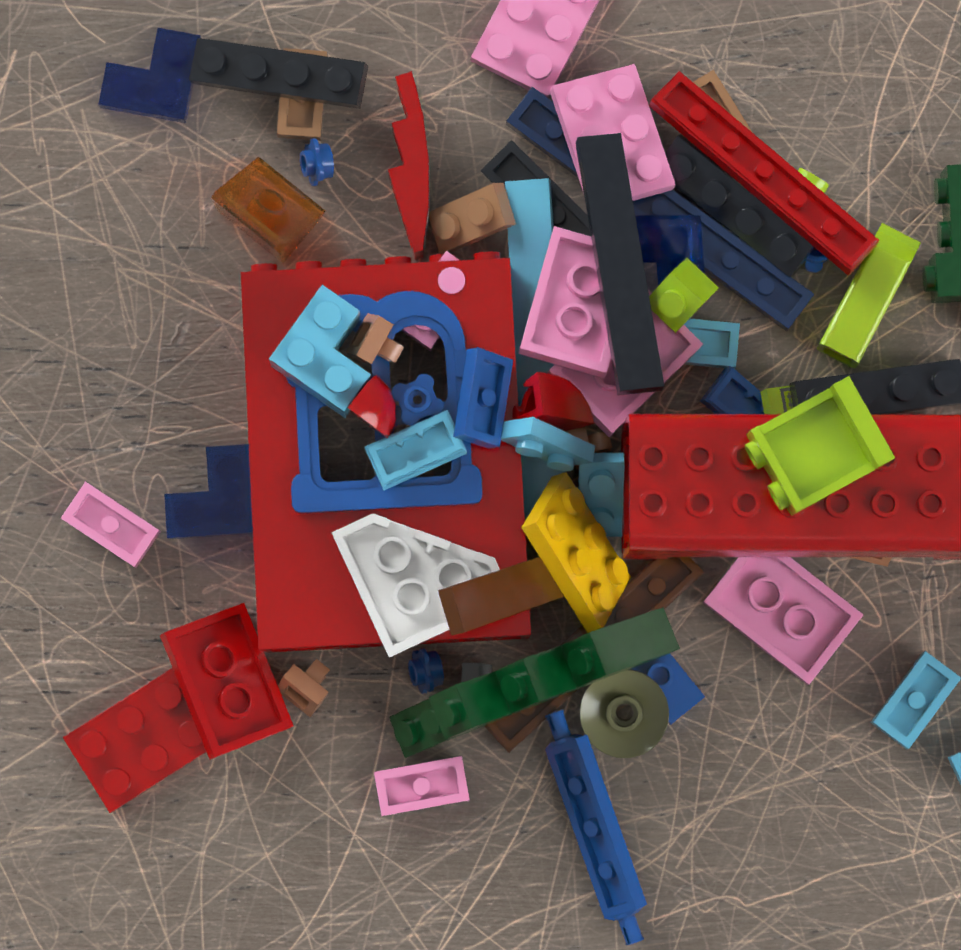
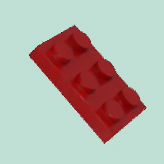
M244 603L166 631L160 635L209 760L294 727L265 653L258 650V636Z
M173 668L63 737L109 813L116 811L206 753Z

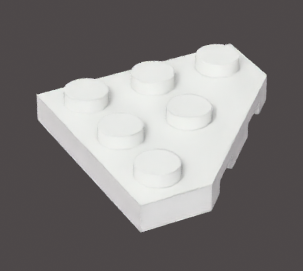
M374 513L332 532L389 658L449 630L438 590L500 570L494 557L399 524Z

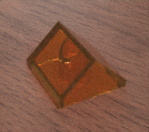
M257 157L217 189L211 197L217 211L283 264L326 212V210L260 157Z

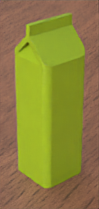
M881 223L875 235L880 240L878 245L860 263L816 348L818 351L854 369L860 363L921 242L884 223Z

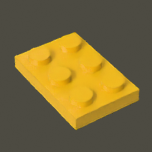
M567 472L550 478L521 528L583 627L589 633L604 628L631 576L628 573L625 562L619 558L607 539L603 526L596 521L586 505L582 492L575 487Z

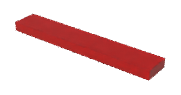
M679 71L650 100L649 107L848 276L878 245L880 241L682 72Z

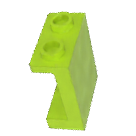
M850 376L838 381L829 389L765 424L751 429L746 434L750 442L745 444V449L757 469L764 466L773 482L767 486L772 499L780 510L787 507L791 516L882 467L895 458Z

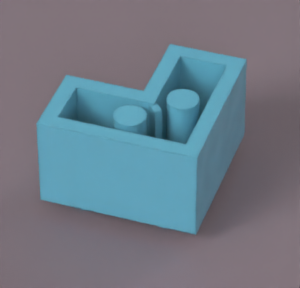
M321 285L269 358L271 367L344 418L350 412L348 409L349 405L371 379L370 373L338 352L360 321V310L324 285Z

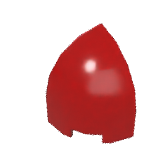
M536 372L523 384L524 387L529 388L523 396L521 406L514 405L512 410V420L535 417L563 431L595 424L591 408L582 392L570 380L549 373Z
M374 375L358 393L348 409L353 415L388 438L396 425V403L387 384L378 375Z

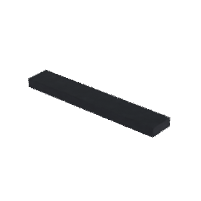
M621 133L577 137L575 144L617 395L662 391L664 380Z

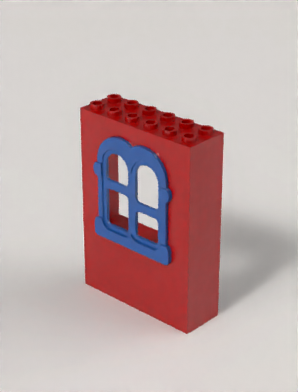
M488 251L475 253L474 260L439 261L444 254L429 256V262L411 263V257L394 256L385 258V264L367 265L366 259H345L340 261V267L322 268V262L303 261L295 263V269L278 270L277 264L261 263L251 265V271L241 272L258 650L264 653L384 647L332 535V532L373 513L470 550L494 557L500 569L527 561L526 534L521 528L525 522L521 455L515 451L516 447L501 441L500 447L488 449L462 440L467 454L451 460V471L447 475L413 477L386 490H383L377 475L370 480L326 482L320 474L317 415L318 411L327 405L271 367L269 361L270 356L321 285H324L360 310V321L353 329L354 332L358 331L365 316L369 313L379 315L394 324L387 336L391 340L404 328L414 325L427 326L438 334L443 341L446 356L448 395L446 401L443 402V411L448 410L454 425L467 349L479 347L513 359L504 421L512 420L514 405L518 406L510 258H500V252ZM448 267L460 269L465 276L463 289L455 294L445 293L438 284L439 274ZM377 355L371 364L372 377L378 375L391 390L389 361ZM397 405L395 427L404 424L401 420V407ZM429 415V416H427V417H425V418H421V419H419V422H421V421H423V420H425V419H428V418H430V417H432V416ZM375 430V442L385 438ZM530 609L452 636L450 630L418 645L529 639L531 636Z

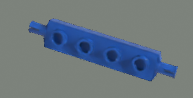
M560 710L545 716L554 741L545 748L604 919L618 920L626 942L625 945H631L644 940L635 914L646 906L647 902L588 735H571L563 713L564 710Z

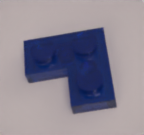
M157 28L150 70L107 62L98 103L100 108L186 123L193 83L189 81L196 41L197 38H201V35Z
M635 215L643 263H656L658 286L686 258L705 274L701 215Z
M249 444L206 447L209 491L164 494L167 539L253 534Z

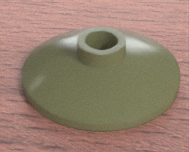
M629 669L590 684L581 701L580 722L584 734L588 735L590 743L595 748L612 757L633 758L647 753L660 742L668 726L669 707L663 690L651 677L636 670ZM621 704H629L633 708L634 714L629 719H621L617 715V707Z

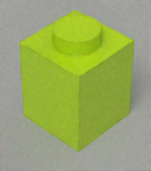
M686 258L649 295L651 310L676 333L719 287Z

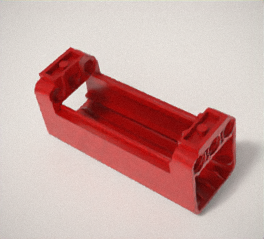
M628 414L622 426L621 453H624L622 559H668L669 557H934V560H961V415L871 414L895 458L792 516L787 507L783 510L777 507L767 487L773 483L764 466L760 469L754 466L745 449V444L750 442L746 434L751 429L761 426L781 414Z

